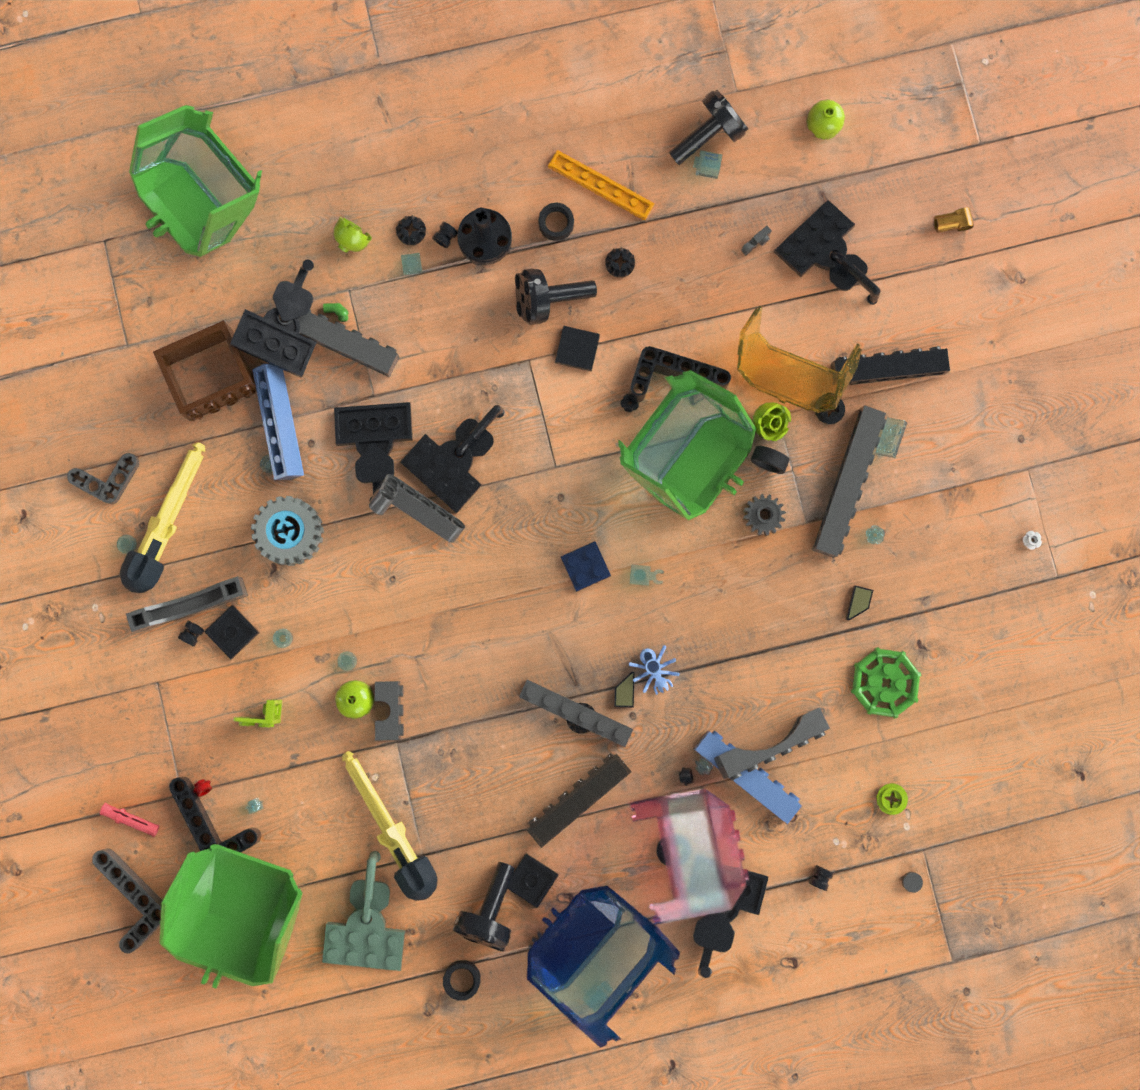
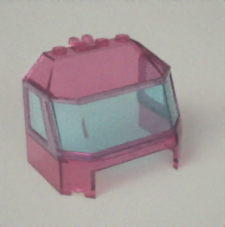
M707 789L631 802V811L636 813L635 816H632L633 822L657 818L674 899L649 905L650 910H655L656 913L653 916L654 925L731 910L745 889L746 881H749L747 868L743 869L741 862L745 861L743 849L738 848V842L741 841L739 830H734L733 822L736 821L734 809L730 810L728 804Z

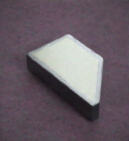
M856 585L853 586L846 620L849 621L870 608L874 590Z
M635 672L629 673L615 687L614 707L634 708L633 679L635 678Z

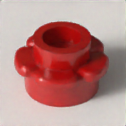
M204 779L199 780L194 784L193 792L198 797L208 794L212 790L211 782Z

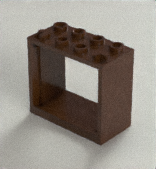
M224 320L153 351L179 413L189 421L200 420L207 413H216L221 410V407L238 403L239 399L243 397L250 398L252 397L251 395L257 392L254 376L243 352L229 345L234 332ZM227 340L244 380L187 404L170 365Z

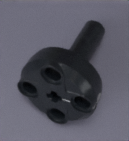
M718 90L711 91L702 100L712 116L669 152L679 166L722 129L734 143L746 135L748 127Z
M482 207L477 208L467 214L459 225L457 233L459 248L463 255L475 265L494 264L503 259L511 250V227L508 221L497 211ZM490 217H494L496 219L495 222L491 223ZM465 228L472 230L469 234L462 233ZM505 240L507 245L499 246L498 242ZM477 251L483 252V256L480 258H476L473 255Z
M524 269L521 273L515 274L517 313L529 325L541 324L548 320L550 303L593 298L597 295V287L594 280L548 286L546 278L540 269Z
M498 862L479 915L460 911L453 925L454 932L463 936L468 941L504 952L506 946H508L512 931L495 921L515 869L513 866Z

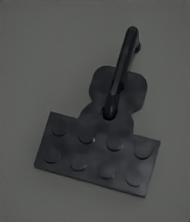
M829 200L816 210L774 251L800 277L815 265L820 269L830 270V281L839 290L848 291L857 283H860L870 293L867 297L869 304L874 305L879 299L880 288L866 276L868 271L867 264L858 255H846L847 245L843 237L854 228L855 224Z
M307 259L303 262L294 283L282 281L277 285L272 297L276 308L269 310L264 317L246 309L244 310L229 344L230 346L300 378L303 377L317 343L299 334L300 322L298 317L309 313L313 303L312 294L302 288L308 271L314 268L313 261Z
M410 402L334 408L336 446H356L358 453L361 455L355 463L356 478L361 483H372L373 495L387 474L394 475V461L389 456L393 450L394 442L413 441Z
M494 405L479 423L474 419H466L456 429V441H447L439 446L425 434L400 463L455 513H458L482 486L469 471L473 465V457L484 456L493 446L494 438L486 428L496 417L501 418L504 416V409L499 405Z
M693 854L683 893L701 898V909L705 917L696 922L693 939L697 945L704 947L698 974L703 978H709L712 974L709 964L713 950L727 952L732 947L735 932L730 922L737 917L740 910L755 915L760 914L769 876Z

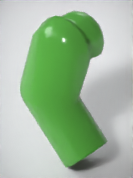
M323 304L324 313H335L341 322L348 320L349 312L342 304Z

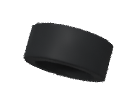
M558 202L550 203L540 212L538 219L539 229L544 237L552 241H561L569 237L574 227V216L569 207ZM551 212L563 213L567 218L566 228L561 232L550 231L545 224L548 214Z
M756 446L751 457L753 464L777 474H784L790 461L789 457L765 446Z
M467 960L453 962L446 969L443 977L445 992L457 1001H465L472 998L477 993L481 983V975L478 968ZM466 969L472 974L473 985L468 991L458 992L452 987L450 977L455 970Z

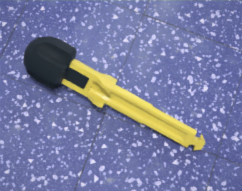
M199 442L192 445L195 447L194 450H188L157 516H151L147 532L138 551H129L120 569L121 582L131 592L144 593L152 589L157 584L164 570V566L159 562V559L169 538L175 533L177 526L173 525L204 457L201 455V451L205 452V446Z
M350 751L345 752L342 755V761L346 762L345 768L382 831V834L378 835L377 839L380 844L389 849L399 867V870L394 873V879L405 896L412 900L419 901L429 898L436 890L438 882L436 872L426 856L416 857L405 837L403 823L394 824L357 758H353L354 753Z

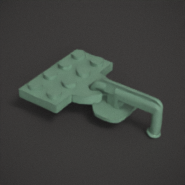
M373 851L370 853L367 860L365 880H357L351 886L350 902L356 910L349 916L347 923H326L322 963L401 971L405 930L386 928L385 919L380 913L389 904L390 888L384 882L375 881L376 863L381 858L379 852Z

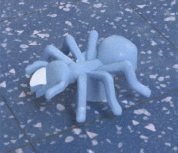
M663 645L657 659L655 652L646 648L640 653V660L644 665L629 663V666L642 668L647 671L634 678V682L651 674L645 684L643 693H646L653 678L656 679L653 687L656 695L658 694L656 687L662 693H664L663 687L668 691L669 687L666 682L673 687L671 681L661 677V674L679 676L678 672L661 670V668L676 662V658L660 664L661 657L666 649L665 645Z

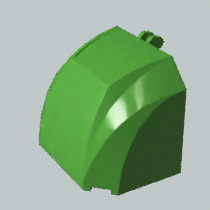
M214 844L209 849L197 853H188L161 903L159 944L177 960L206 970L201 984L205 985L208 982L211 972L216 973L217 976L213 981L212 988L216 989L222 976L250 986L271 984L276 977L297 918L302 891L298 888L291 870Z

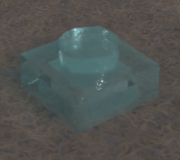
M420 253L401 255L404 276L423 273Z

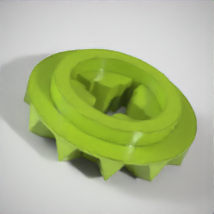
M885 784L876 795L877 805L881 811L889 815L901 813L908 803L906 791L898 784ZM893 792V796L899 799V801H893L890 807V801L884 797L891 796Z

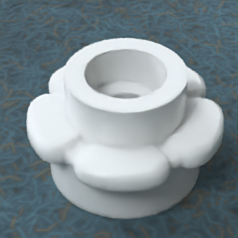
M1028 531L1023 537L1024 545L1031 550L1039 548L1042 544L1041 535L1038 532Z

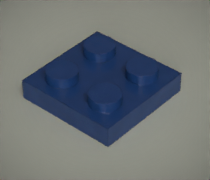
M596 541L561 556L576 592L611 577Z

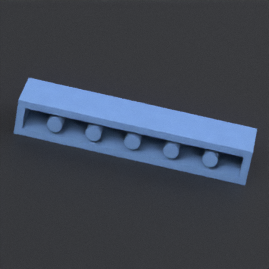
M263 364L252 370L274 480H293L304 476L284 372L274 365Z
M707 731L694 750L718 768L714 758L736 747L731 743L728 745L721 741L723 737L716 731H713V733ZM762 768L748 772L746 769L741 772V777L733 780L786 824L791 821L802 806L798 803L800 799L792 792L787 794L783 791L784 786L777 780L772 782L768 779L769 774Z

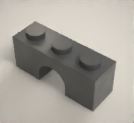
M400 681L375 682V701L386 702L391 710L386 720L375 721V741L400 740L401 736H404V724H401V716H404V705H400V697L404 696V687L400 685Z

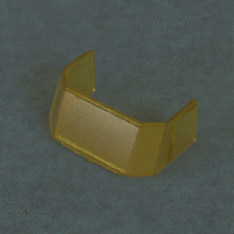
M759 306L756 308L740 331L737 354L739 355L738 372L750 386L778 398L779 402L784 404L788 402L816 413L835 410L858 368L862 350L860 349V344H856L841 371L837 372L770 345L760 333L763 307Z

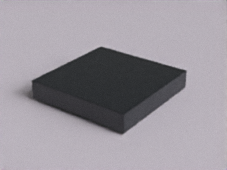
M563 326L555 363L592 372L600 334Z
M234 605L228 608L204 631L231 660L260 633Z
M526 853L513 872L507 889L538 908L559 874Z

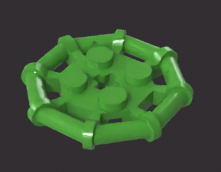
M877 647L861 661L854 664L855 671L851 693L857 697L866 709L867 714L889 716L895 719L911 705L918 702L919 682L922 675L908 659L906 652L885 650ZM883 657L893 658L895 661L893 664L883 663ZM876 659L878 664L868 670L866 666ZM901 662L910 674L904 675L898 666ZM862 673L867 674L865 686H861ZM883 678L890 679L889 687H882ZM912 679L910 693L905 692L907 687L906 680ZM867 690L873 698L871 703L862 693L863 691ZM901 696L907 698L900 705L895 706L894 701ZM878 701L887 702L889 709L876 707Z

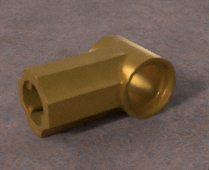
M968 207L958 209L953 213L936 215L934 217L933 224L937 233L956 229L957 231H966L974 227L971 210Z

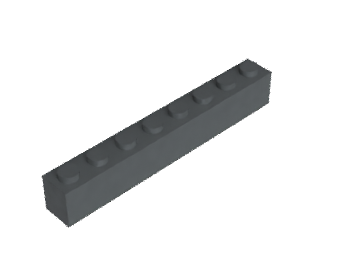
M865 405L860 408L812 549L813 551L833 558L838 557V554H842L844 536L847 537L850 531L849 521L855 516L857 509L854 507L856 501H859L863 491L860 490L862 483L866 482L869 475L866 472L868 465L871 466L875 457L873 451L874 448L878 447L881 439L879 437L880 430H883L886 425L887 419H884L885 412Z

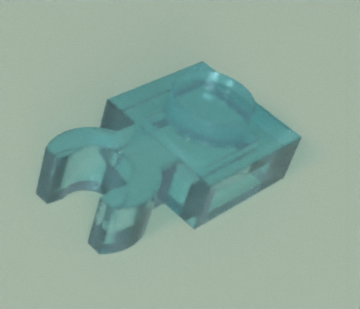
M632 564L629 584L649 586L650 580L660 585L663 581H658L656 574H663L664 571L655 570L650 572L651 566Z

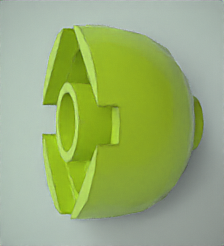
M826 99L817 102L810 109L806 122L809 131H812L815 137L820 139L835 137L843 128L845 120L844 110L840 104L833 100Z
M339 217L333 232L335 240L339 243L338 248L346 253L349 250L353 252L362 251L367 247L372 236L368 232L363 234L361 227L345 218L342 219V217Z
M768 402L759 406L752 418V422L756 427V433L765 440L777 441L783 438L789 430L787 426L788 422H791L790 411L787 407L775 402Z
M358 680L348 681L341 685L335 697L336 707L339 712L351 719L362 718L369 714L375 701L371 687L365 682Z

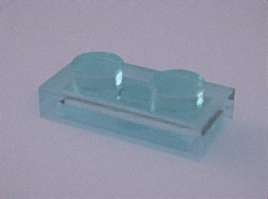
M887 417L886 425L876 450L878 455L896 458L907 426L905 420Z

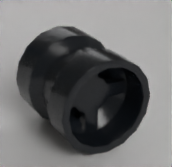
M442 222L439 226L440 230L433 235L432 239L447 249L451 244V239L456 237L458 231L448 223Z
M187 620L183 632H180L178 638L195 647L198 642L197 638L203 634L204 629Z
M816 865L814 877L810 878L809 884L827 891L829 887L828 881L833 878L834 873Z

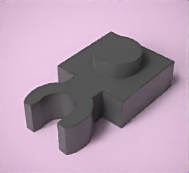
M765 226L742 247L741 251L748 255L759 245L764 246L770 240L769 236L772 230Z

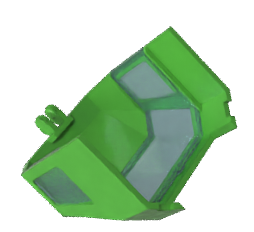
M185 105L137 127L129 173L138 197L155 216L146 222V227L150 229L161 223L162 226L153 231L155 237L158 238L168 232L186 254L201 257L231 242V239L255 206L260 189L262 170L257 172L254 180L210 128L214 112L205 110L204 113L194 110L192 106Z
M691 370L683 372V375L676 377L672 375L664 377L672 389L628 448L623 442L618 440L621 452L620 463L629 475L661 504L687 520L706 513L723 489L732 495L737 493L736 489L727 483L731 479L737 485H743L744 481L734 475V473L751 452L756 432L755 425L735 394Z

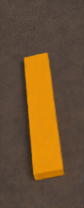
M559 150L555 152L548 164V168L644 221H646L655 205L650 200Z

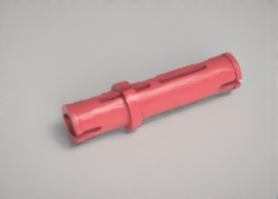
M104 803L100 810V815L115 820V823L125 824L152 837L156 836L160 825L126 812V809L122 808L120 810L107 803Z

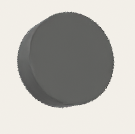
M908 872L902 878V885L907 891L915 893L922 888L923 880L919 874Z

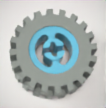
M280 496L276 497L275 501L271 499L267 501L268 505L266 507L261 506L258 509L261 512L259 515L255 514L253 519L256 520V523L251 525V529L254 530V534H251L252 540L256 541V544H254L256 549L260 550V554L281 565L295 566L296 563H305V559L310 560L313 557V552H318L320 549L318 544L322 543L321 533H324V528L321 527L322 520L318 517L316 510L301 499H295L292 496H286V498ZM289 518L296 519L300 526V533L296 540L294 538L297 535V531L293 529L296 526L288 522ZM279 521L280 523L276 528L277 531L283 532L286 530L285 527L292 529L288 531V535L285 533L278 534L286 540L284 544L279 543L274 535L275 526Z

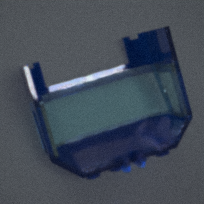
M606 885L581 890L561 913L553 907L550 911L557 919L553 923L546 917L542 919L548 928L528 951L527 980L600 1048L606 1046L608 1041L612 1039L615 1042L621 1040L606 1024L659 962L675 976L676 968L674 967V962L679 959L680 951L655 924Z

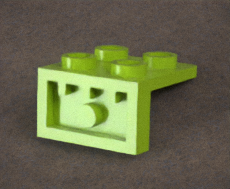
M272 699L264 703L263 715H265V718L241 716L234 717L233 721L239 722V726H255V723H259L258 727H274L275 724L281 721L282 700Z

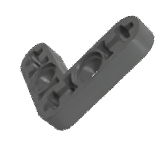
M131 453L123 454L106 483L78 468L71 469L67 474V479L72 485L108 504H115L121 498L139 466V459ZM132 458L133 465H128L126 460ZM121 467L124 469L126 468V470H128L129 473L127 474L125 471L120 470ZM122 473L125 477L124 482L117 484L115 477ZM74 474H79L86 481L84 483L79 480L75 481L73 476ZM93 481L98 483L96 491H90L89 484ZM111 484H113L116 487H119V490L111 487ZM107 492H112L114 498L108 499Z

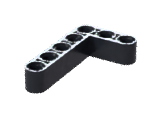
M648 346L641 352L630 386L629 398L635 403L644 400L653 372L676 377L683 375V372L686 371H683L681 368L686 367L697 374H706L707 377L704 378L724 389H727L731 375L725 369ZM645 356H650V357H652L653 359H652V360H647V359L645 358ZM663 362H669L671 365L666 366ZM644 372L648 376L643 377L639 373ZM717 379H723L725 383H720ZM634 389H639L642 393L638 394Z
M182 776L174 778L170 782V792L200 851L209 849L214 844L229 848V844L232 841L237 844L236 851L241 853L261 840L259 829L251 827L221 842L200 798L193 792L194 786L190 779ZM178 781H182L184 783V789L182 791L178 790L177 788ZM187 798L193 801L192 808L186 806ZM195 816H199L202 819L200 826L195 824ZM248 832L254 834V842L247 840ZM204 833H207V834L210 835V837H211L210 843L204 842V840H203V835H204Z

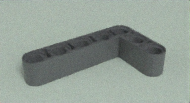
M392 474L385 476L369 503L370 509L378 515H383L390 505L393 504L451 543H454L465 529V525L461 520Z
M105 848L94 853L92 857L94 866L144 915L119 942L121 951L128 954L141 947L160 927L161 918H158L155 912L156 909L161 910L163 900L112 849ZM102 853L107 856L106 863L101 860ZM116 867L121 870L120 877L115 875L114 870ZM129 881L135 884L134 891L129 889ZM143 895L148 897V905L142 902ZM142 924H146L148 926V933H145L142 930ZM128 938L134 941V947L128 945Z

